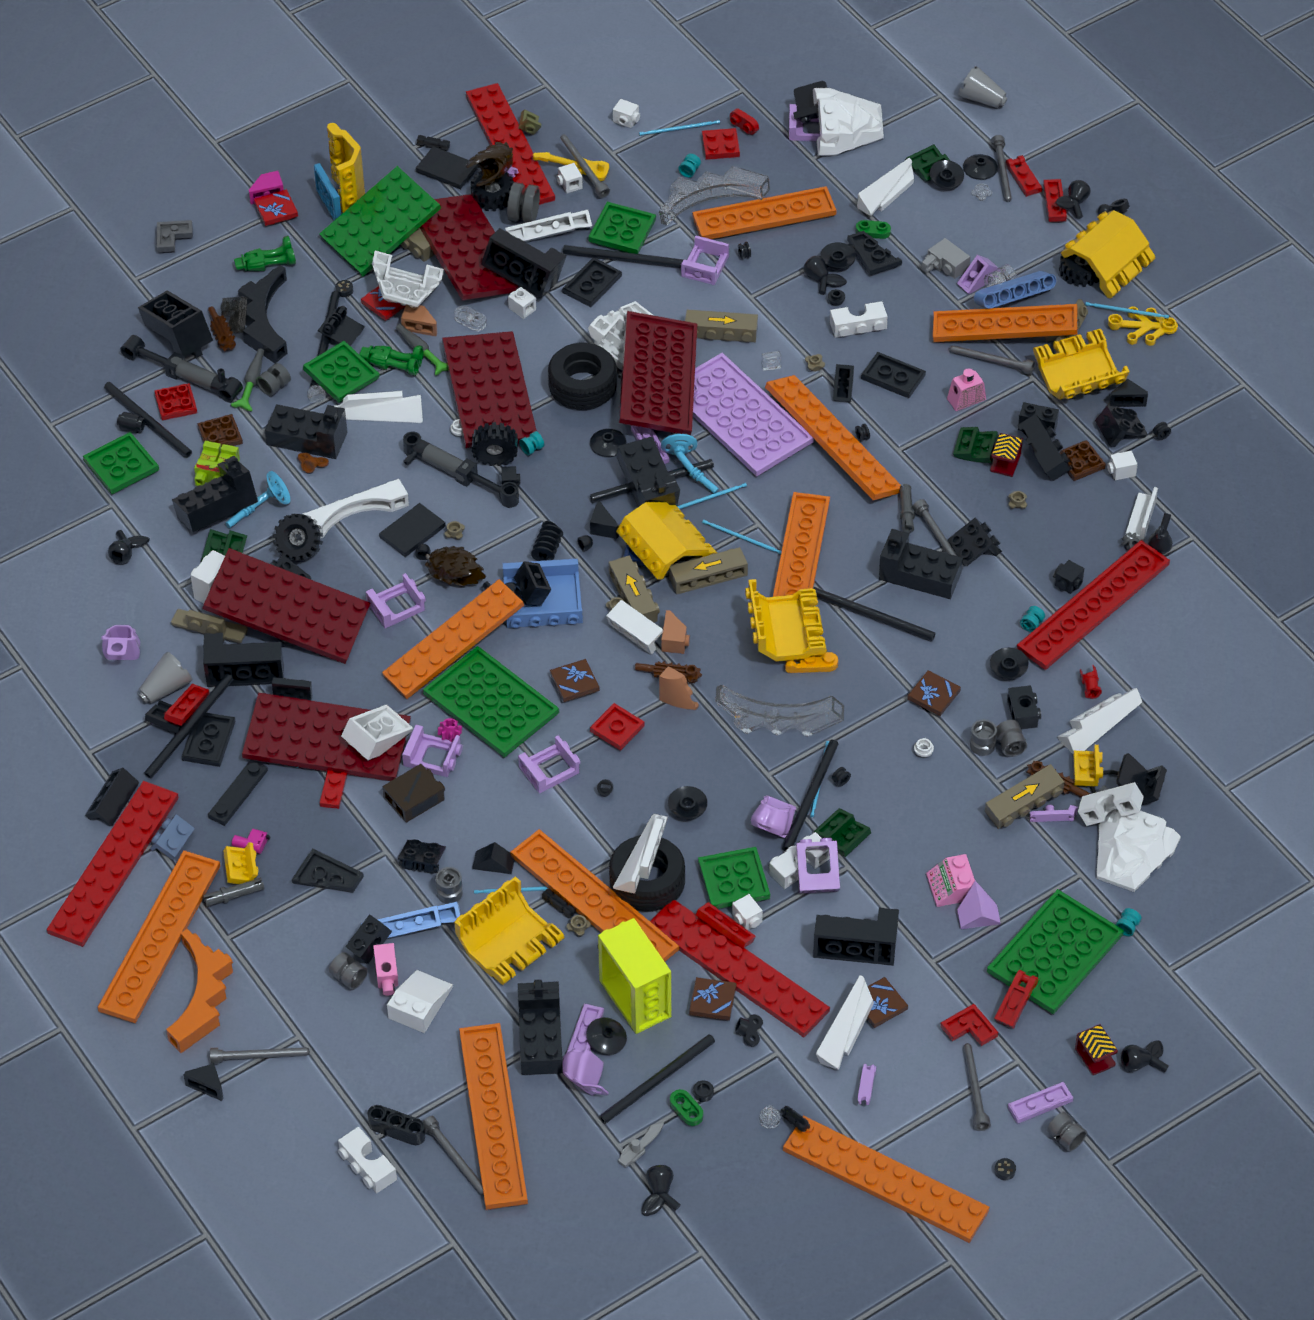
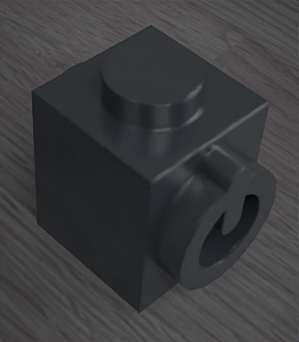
M1068 560L1065 564L1061 563L1053 575L1055 586L1071 594L1081 586L1085 568L1071 560Z

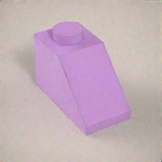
M977 255L957 284L968 294H971L988 284L999 268L988 258Z

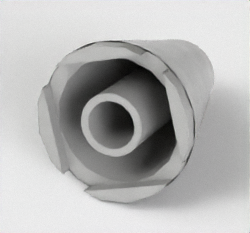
M976 65L963 82L964 89L960 88L958 93L960 97L996 108L1003 107L1008 99L1006 97L1007 93Z
M166 652L139 688L140 693L138 695L145 703L150 702L152 704L189 684L193 679L189 672L182 668L181 663L170 652Z

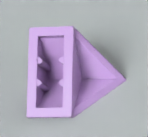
M975 880L957 909L960 929L1000 925L997 904Z

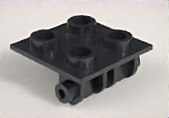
M339 306L337 310L334 309L318 329V332L337 343L345 341L351 346L365 326L346 316L347 308Z
M416 839L407 840L398 857L399 866L413 870L414 866V871H417L418 863H420V872L424 868V872L438 873V862L446 846L438 843H425Z

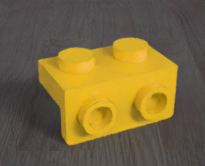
M1094 745V751L1074 750V785L1098 786L1099 778H1103V767H1100V764H1102V752H1099V745Z
M248 842L245 848L226 846L223 852L227 882L242 884L257 878L258 867L255 862L256 851L253 848V843Z

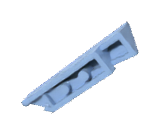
M453 902L378 920L392 930L388 938L439 927L442 926L441 923H454L461 913L459 903Z

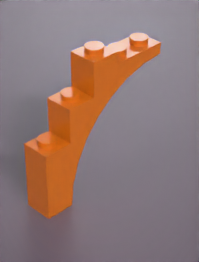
M188 929L181 932L183 945L192 955L197 966V985L187 1009L177 1021L166 1029L168 1041L180 1053L220 1026V1014L215 1007L226 1000V986L222 980L233 973V961L227 953L224 954L220 949L213 952L208 945L204 946L201 943V939L196 933L192 934Z

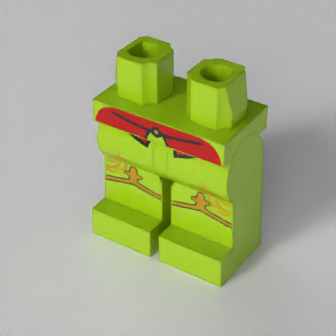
M205 441L201 456L194 467L195 485H204L214 478L221 477L217 464L225 462V459L235 456L240 461L239 447L225 444L221 447L220 443Z

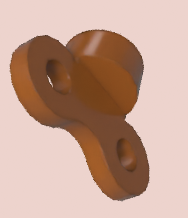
M308 453L298 454L301 468L306 473L313 472L317 466L325 467L329 464V460L324 457H313Z

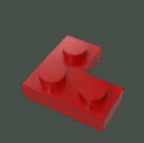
M975 1004L942 1021L940 1025L952 1041L970 1032L976 1041L983 1046L998 1037V1031Z

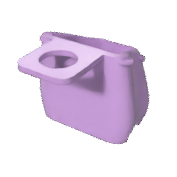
M114 625L108 628L106 634L101 637L102 652L106 659L136 660L139 658L140 639L136 634V630L131 626Z
M766 795L753 813L751 825L785 838L791 828L796 806Z
M575 1048L563 1056V1075L568 1080L592 1096L594 1094H609L602 1086L598 1085L604 1063L596 1055L587 1049L579 1050Z

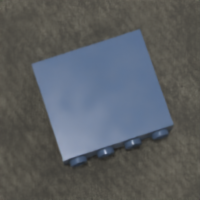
M578 559L531 561L541 565L551 587V592L542 606L525 604L521 595L524 606L506 620L507 628L583 623ZM523 562L503 563L504 584L508 582L516 583L514 576Z

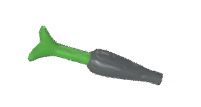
M402 324L396 326V329L402 334L412 349L417 345L423 346V356L436 366V376L441 371H448L447 363L440 361L430 352L429 346L424 340L406 329Z
M263 349L257 350L256 356L244 378L246 387L243 396L238 401L231 403L232 407H242L247 411H253L249 404V397L253 386L257 385L256 379L261 373Z

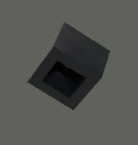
M516 466L501 467L502 484L513 482L520 485V474H516Z

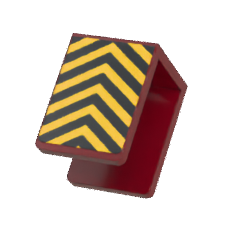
M1003 433L999 434L991 455L994 460L990 472L1013 477L1021 457L1023 438Z
M1101 1024L1077 1034L1075 1050L1092 1075L1115 1067L1116 1063L1111 1056L1117 1054L1118 1050Z

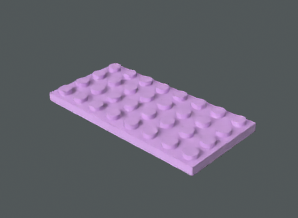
M723 353L695 368L693 417L756 477L814 442V438Z

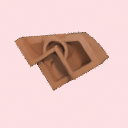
M668 666L659 676L660 700L683 709L696 710L699 707L698 702L692 701L690 697L693 692L688 686L685 676Z

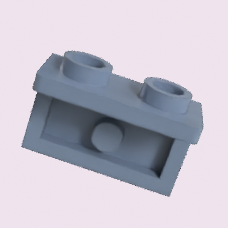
M177 814L163 822L161 825L163 830L161 833L157 832L151 840L153 844L150 847L152 851L157 848L172 860L195 829Z

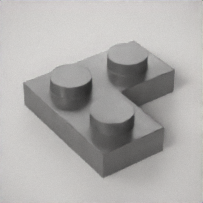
M192 220L157 222V252L175 251V239L193 238Z

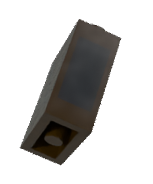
M422 764L417 765L382 786L383 798L405 823L445 800L444 785L437 781L431 770L426 769Z

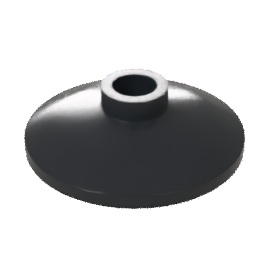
M975 154L964 161L963 170L966 175L973 179L986 180L997 173L998 165L988 155Z
M941 160L932 165L930 178L934 184L941 188L953 189L963 182L964 171L956 162Z
M834 242L822 249L821 257L824 259L826 266L833 269H844L854 263L856 253L850 245Z
M615 429L599 430L590 439L592 451L602 457L617 456L618 446L627 444L624 434Z
M1010 647L995 651L990 659L992 671L1005 679L1021 677L1026 673L1029 664L1027 656L1022 651Z
M680 787L670 794L668 807L672 814L678 818L694 819L705 812L707 797L696 787Z
M602 1017L595 1019L589 1024L586 1031V1038L591 1048L603 1055L619 1053L627 1041L626 1031L623 1026L611 1018Z

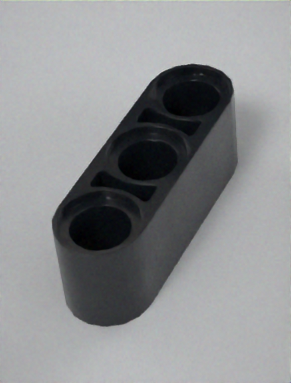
M373 1105L368 1109V1122L371 1130L415 1146L425 1141V1128L422 1120L382 1105Z

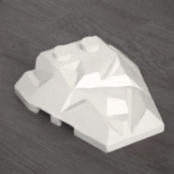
M831 88L813 89L814 106L818 105L820 136L817 139L818 156H836L844 151H850L861 145L864 146L884 138L881 104Z
M375 251L372 266L382 297L388 302L409 305L412 308L418 307L441 283L444 270L442 268L426 265L424 275H418L390 267L392 255Z
M636 301L620 307L616 312L612 310L606 316H598L588 327L590 336L594 339V344L607 350L614 358L617 367L621 370L627 311L653 315Z
M1118 809L1110 811L1106 815L1104 822L1099 824L1096 879L1135 892L1150 877V873L1153 870L1159 869L1162 866V862L1174 854L1181 836L1174 829L1166 827V821L1163 818L1140 811L1122 817Z

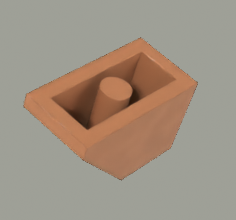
M406 305L401 317V324L411 332L437 336V322L425 306L419 305L412 308Z
M666 610L661 639L662 652L684 654L685 646L689 647L690 643L687 627L670 610Z

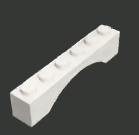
M397 479L303 514L311 516L312 519L317 521L316 524L321 526L320 532L323 533L324 537L328 530L337 522L352 514L371 510L394 512L409 506L408 493L401 481Z

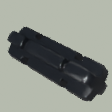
M418 135L417 137L418 145H426V147L431 148L434 146L446 151L450 148V141L448 140L441 141V139L426 138L423 135Z
M546 889L542 893V899L546 902L550 901L549 904L561 913L564 912L566 917L572 918L575 915L576 909L572 905H568V902L560 896L554 894L552 890Z
M785 1106L780 1110L782 1117L800 1131L805 1132L810 1128L808 1120L795 1110H792L791 1107Z

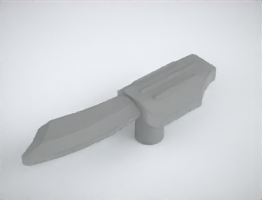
M664 1123L651 1125L640 1141L638 1139L632 1140L621 1151L618 1163L626 1168L638 1160L645 1153L644 1147L657 1137Z

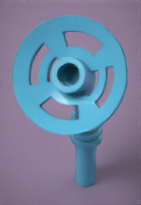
M674 434L664 438L661 442V449L668 454L676 455L690 473L689 476L696 479L695 481L701 482L712 493H717L719 488L708 480L704 473H701V470H698L697 467L694 468L684 455L696 449V438L687 434ZM667 444L671 445L670 449H666Z
M270 471L267 473L266 477L269 487L266 492L257 497L258 502L240 510L225 523L228 528L234 526L242 518L248 517L255 511L256 507L270 497H275L284 505L290 503L289 491L283 480L275 472Z

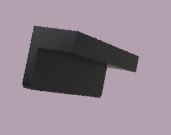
M124 768L112 771L85 816L90 820L99 817L108 826H113L138 786L139 781Z

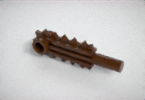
M213 306L209 307L208 312L213 320L210 327L211 331H214L213 335L216 336L215 340H218L219 348L223 349V351L227 349L233 350L236 342L234 341L235 336H232L233 332L230 331L231 327H227L229 323L225 322L226 318L223 315L219 316Z
M659 661L655 662V665L635 664L636 671L651 672L654 678L659 677L668 666L682 673L689 683L698 682V678L702 677L700 673L701 668H697L695 665L686 664L681 666L679 663L673 665L672 662L666 664L665 661L662 663Z
M1033 761L1032 764H1027L1028 770L1026 773L1031 776L1047 766H1043L1040 761ZM1063 772L1058 773L1064 781V795L1066 793L1069 794V791L1081 798L1090 794L1075 786L1074 779H1070V776L1065 777Z

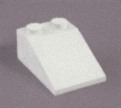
M384 705L349 718L341 737L361 753L364 758L370 760L382 755L412 732L413 727L388 705Z
M416 970L397 988L388 1002V1018L425 1033L452 990L453 984Z

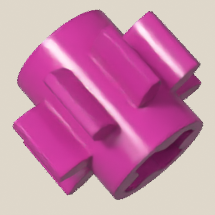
M448 718L440 722L438 735H442V740L447 739L452 742L456 735L460 736L462 734V726L458 725V721Z

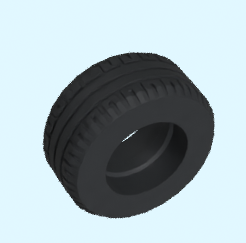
M579 342L567 345L557 351L549 362L548 384L550 392L555 400L571 409L589 410L599 407L610 400L616 391V362L607 350L596 344ZM576 373H590L595 375L593 378L586 380H578L570 377Z
M639 835L621 843L611 855L609 862L610 887L619 898L630 904L637 911H657L663 909L672 901L677 900L683 892L685 885V860L675 844L665 838H661L652 866L659 868L664 874L654 880H639L635 893L614 889L613 886L641 836Z

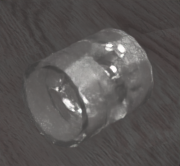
M1005 264L996 271L985 275L984 283L987 288L1018 277L1015 270L1010 265Z

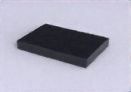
M433 146L416 166V172L461 189L477 170L478 165L466 168L469 160Z
M593 257L562 288V293L592 307L622 277V271Z
M877 352L861 374V379L909 399L925 377L926 371Z
M418 503L381 531L379 537L406 557L416 550L420 544L425 543L446 527V523L424 505Z
M205 713L189 734L182 754V761L220 767L236 722L235 717Z

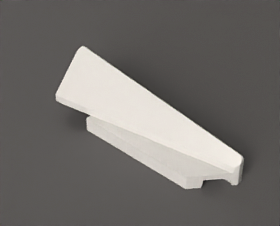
M908 158L859 192L857 208L870 216L877 209L882 212L914 183L912 160Z
M584 210L572 214L568 212L505 229L506 232L520 240L529 242L574 231L578 228H590L592 223L589 211Z
M402 391L347 395L343 398V402L340 405H334V407L345 408L346 420L423 422L421 395L403 398Z
M1134 688L1124 695H1121V693L1115 694L1070 720L1073 729L1057 736L1059 741L1072 754L1074 750L1085 751L1142 703L1138 689Z
M658 814L651 816L613 886L614 889L635 893L640 878H649L668 816Z
M861 975L816 1052L820 1064L836 1070L840 1068L843 1055L849 1056L874 1004L865 979Z

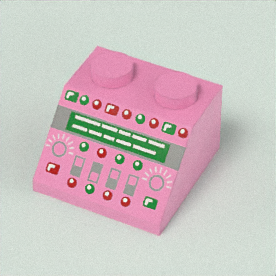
M966 854L947 857L926 873L936 907L961 903L975 881Z

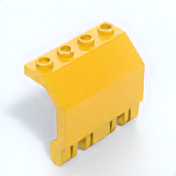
M329 123L327 125V133L330 139L328 143L330 162L332 164L331 174L332 179L339 184L340 207L342 213H344L365 194L361 147L346 130H341L336 123Z
M1115 210L1108 213L1104 211L1099 214L1097 221L1089 223L1086 226L1087 229L1079 232L1075 240L1064 245L1066 248L1060 252L1064 258L1075 254L1087 260L1100 279V288L1107 298L1115 296L1121 289L1120 285L1126 286L1142 271L1141 266L1147 267L1155 260V255L1149 247L1148 240L1135 221Z
M1101 329L1086 333L1088 345L1085 344L1081 334L1076 335V337L1072 336L1053 342L1056 354L1052 353L1048 344L1033 348L1039 370L1050 394L1058 399H1070L1080 393L1087 394L1094 389H1104L1111 384H1121L1126 381L1129 369L1127 366L1123 367L1122 372L1116 369L1107 349L1106 338Z
M645 502L626 515L616 531L657 579H663L670 566L683 556H700L701 558L717 553L710 544L704 543L706 541L705 538L689 520L684 519L685 515L676 505H669L667 502Z
M756 579L748 580V588H745L746 599H750L748 613L752 614V617H750L751 629H755V632H753V643L757 644L759 652L775 661L807 659L810 656L822 655L827 652L825 639L820 636L824 632L820 611L816 607L818 600L815 589H800L793 595L765 597L756 591Z
M516 876L510 881L504 882L498 890L491 892L486 899L476 903L471 910L464 915H460L454 922L455 934L468 956L489 976L494 977L502 985L516 976L514 969L509 965L510 963L522 971L546 953L545 947L540 943L541 940L553 948L565 938L560 929L553 923H547L529 907L521 893V881Z

